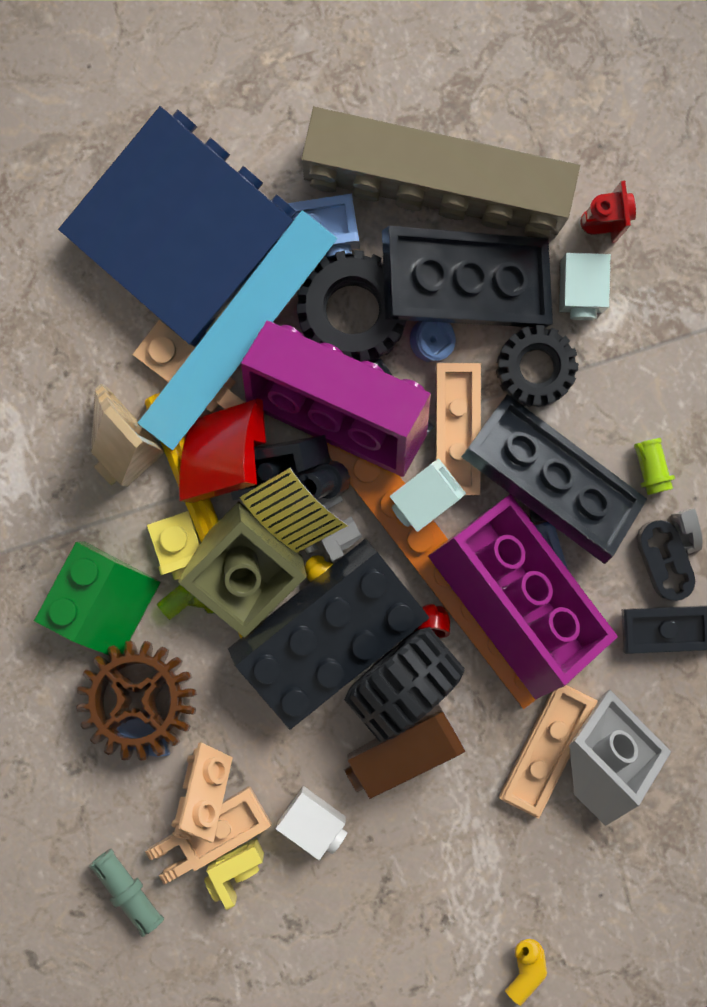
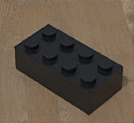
M365 538L330 566L323 574L315 578L259 623L245 638L242 637L229 647L228 651L234 666L287 728L291 730L430 617Z

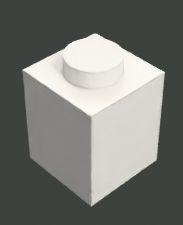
M303 786L278 820L276 830L320 860L326 851L334 854L345 839L347 832L342 828L345 826L346 816Z

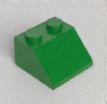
M77 541L34 621L72 642L109 655L108 648L116 646L123 655L125 642L131 641L161 581L85 541Z

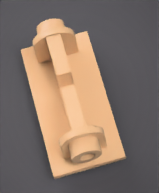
M202 742L198 743V747L194 749L193 755L188 756V767L183 784V789L187 790L186 797H180L175 820H172L171 826L175 828L174 836L182 839H191L193 835L209 843L214 842L233 757Z

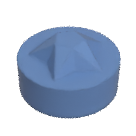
M419 321L411 330V348L414 354L423 361L434 362L445 359L452 353L455 347V332L450 323Z

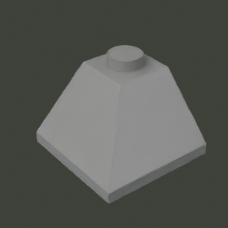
M611 690L604 693L569 744L574 795L606 826L640 805L671 753Z

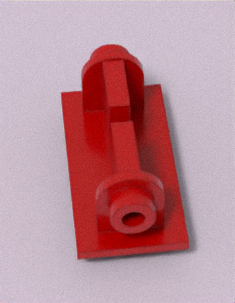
M625 180L620 181L612 193L600 194L592 200L590 207L582 214L580 219V225L584 232L590 235L610 233L611 242L615 243L631 226L630 221L636 219V203L633 193H627Z

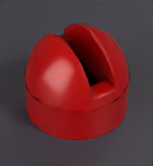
M434 604L423 606L422 609L430 618L415 629V632L430 627L439 639L448 637L450 635V618L446 609L442 606L436 607Z

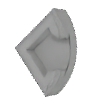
M686 509L671 514L672 523L680 534L687 555L702 550V533L696 510Z

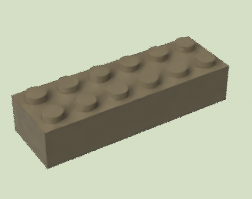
M315 106L312 109L301 159L304 180L311 181L310 186L321 191L336 192V188L339 187L354 191L353 196L366 201H378L380 196L396 200L398 207L407 210L420 211L422 206L439 209L438 214L448 219L464 220L466 215L482 219L481 224L486 227L504 230L507 229L508 225L525 228L524 234L528 236L548 239L550 234L558 235L569 219L580 165Z

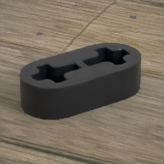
M656 520L646 523L638 532L637 544L653 588L664 599L678 601L687 598L694 590L696 581L679 532L674 525L667 521ZM654 528H657L659 533H667L669 536V540L663 543L667 555L665 558H662L658 547H649L647 540L653 537L652 530ZM667 563H670L675 574H683L684 581L679 583L680 591L675 593L673 588H665L663 585V581L669 578L665 566Z

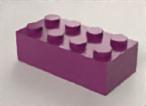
M267 320L241 362L246 402L261 399L263 400L264 414L312 436L325 435L327 443L401 477L405 476L427 436L430 392L425 391L420 384L413 380H400L385 373L378 365L370 361L360 362L344 355L340 349L332 344H320L308 339L297 329L289 325L279 326Z
M511 494L487 509L428 555L429 559L535 700L564 687L618 637Z

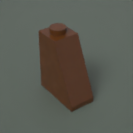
M438 704L397 737L383 742H379L375 738L347 754V761L350 766L344 769L355 791L358 793L364 789L369 799L466 751Z

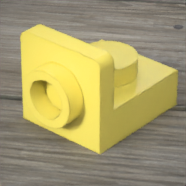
M189 511L147 525L160 563L158 567L160 574L172 573L174 580L181 577L201 544Z
M257 837L225 853L208 865L206 871L208 876L204 878L206 887L215 902L221 900L226 910L234 907L237 900V894L229 880L234 878L236 883L244 881L260 870L258 865L263 863L264 851Z

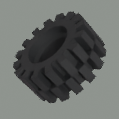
M536 325L535 328H529V326L523 328L507 340L498 355L496 374L497 378L501 381L500 387L503 392L506 391L516 401L523 403V406L543 407L554 403L568 392L576 380L575 374L579 363H576L575 360L577 352L575 348L572 349L568 344L570 340L567 336H560L557 329H545L544 325ZM540 350L550 356L553 362V373L548 381L536 384L524 378L520 370V362L527 352Z

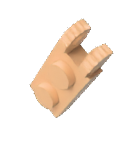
M249 786L223 801L213 843L193 835L191 839L178 838L174 836L173 831L172 835L157 842L145 852L148 858L153 860L154 858L162 857L172 848L180 846L186 858L169 865L159 875L163 884H167L191 869L195 872L271 827L272 823Z

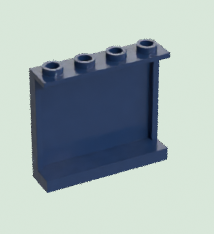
M159 106L58 230L189 345L196 347L206 335L207 328L244 286L294 221L292 217L296 211L277 194L270 200L258 189L263 185V182L246 167L242 166L237 172L225 162L230 154L211 137L205 144L193 134L197 126L181 111L177 109L171 115L163 107Z

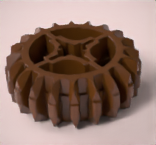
M126 641L124 646L125 656L121 654L116 646H111L108 648V654L111 658L110 663L102 656H96L93 660L100 669L99 673L97 674L91 670L83 672V676L92 681L91 688L78 687L77 693L89 696V703L77 705L76 710L77 712H90L91 718L84 720L81 723V727L84 730L95 726L98 728L90 738L93 744H98L106 737L108 738L104 747L105 754L112 755L121 745V760H130L134 747H136L138 759L144 761L148 760L149 745H151L153 752L157 756L165 754L162 739H165L172 746L180 743L178 736L172 730L176 727L181 731H189L191 726L181 720L180 717L182 713L188 715L196 713L195 707L186 706L183 703L184 698L195 697L197 692L196 689L189 688L182 690L181 684L192 679V675L190 672L175 674V671L183 663L179 657L171 659L167 664L165 663L169 649L162 646L152 657L153 645L151 642L144 641L138 654L135 642ZM134 664H147L157 670L151 678L147 677L139 684H134L119 671ZM110 682L111 687L117 694V704L109 713L111 716L107 718L104 710V694ZM167 682L171 695L169 713L164 720L156 707V697L163 689L162 685ZM128 690H133L135 693H141L142 690H146L144 692L145 695L141 699L146 712L138 708H132V711H127L133 701L129 696L130 692ZM138 717L145 724H149L155 731L142 738H131L119 733L116 729L128 720Z

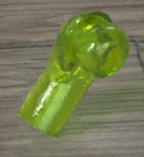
M181 585L157 603L158 608L169 620L187 606L204 608L208 614L214 613Z

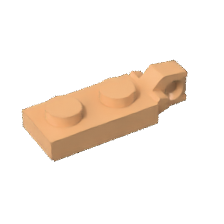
M158 320L132 355L169 383L195 347L189 345L177 333ZM230 377L206 409L212 413L218 405L227 409L245 403L230 391L236 381Z

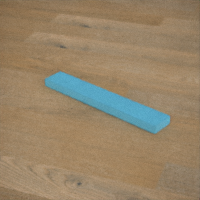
M301 210L138 421V424L171 450H174L241 364L267 320L273 322L338 238L305 211Z

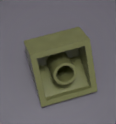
M238 501L208 531L179 578V584L245 638L306 578L302 555L298 552L296 553L273 536Z

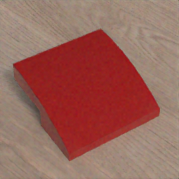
M254 399L200 417L195 421L187 432L181 456L179 476V500L181 502L195 503L257 485L254 447L266 443L263 400Z

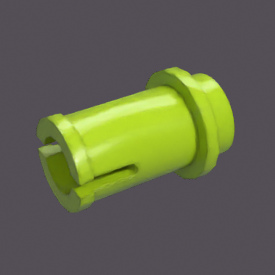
M661 438L634 444L644 482L640 483L641 488H646L647 495L673 489L671 481L675 480L674 475H669Z

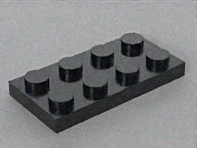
M388 226L382 230L385 319L515 327L529 326L533 328L536 325H544V328L553 325L548 238Z
M508 394L500 402L461 456L603 564H606L615 555L647 501L646 497Z

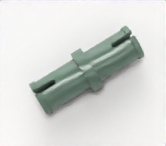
M112 848L102 853L88 866L112 895L110 902L114 907H121L137 928L141 937L152 932L163 922L164 917L159 914L141 890L143 887L142 882L139 878L133 879L115 856Z

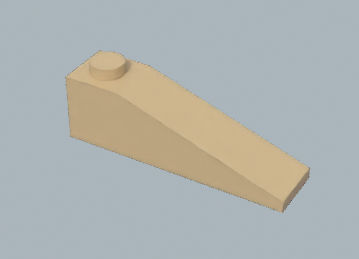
M100 384L95 389L91 453L99 462L94 467L110 485L117 481L121 486L128 487L165 452L148 431L138 424V420L108 387Z

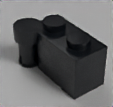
M325 435L254 447L257 485L233 491L231 495L233 500H238L242 495L291 468L296 477L316 500L321 497L330 499L343 494L348 489L350 475L342 463L330 460Z

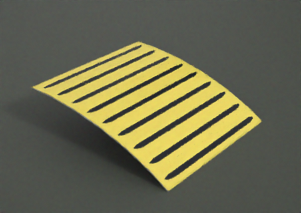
M291 468L240 497L253 516L273 536L296 553L348 526L313 497Z

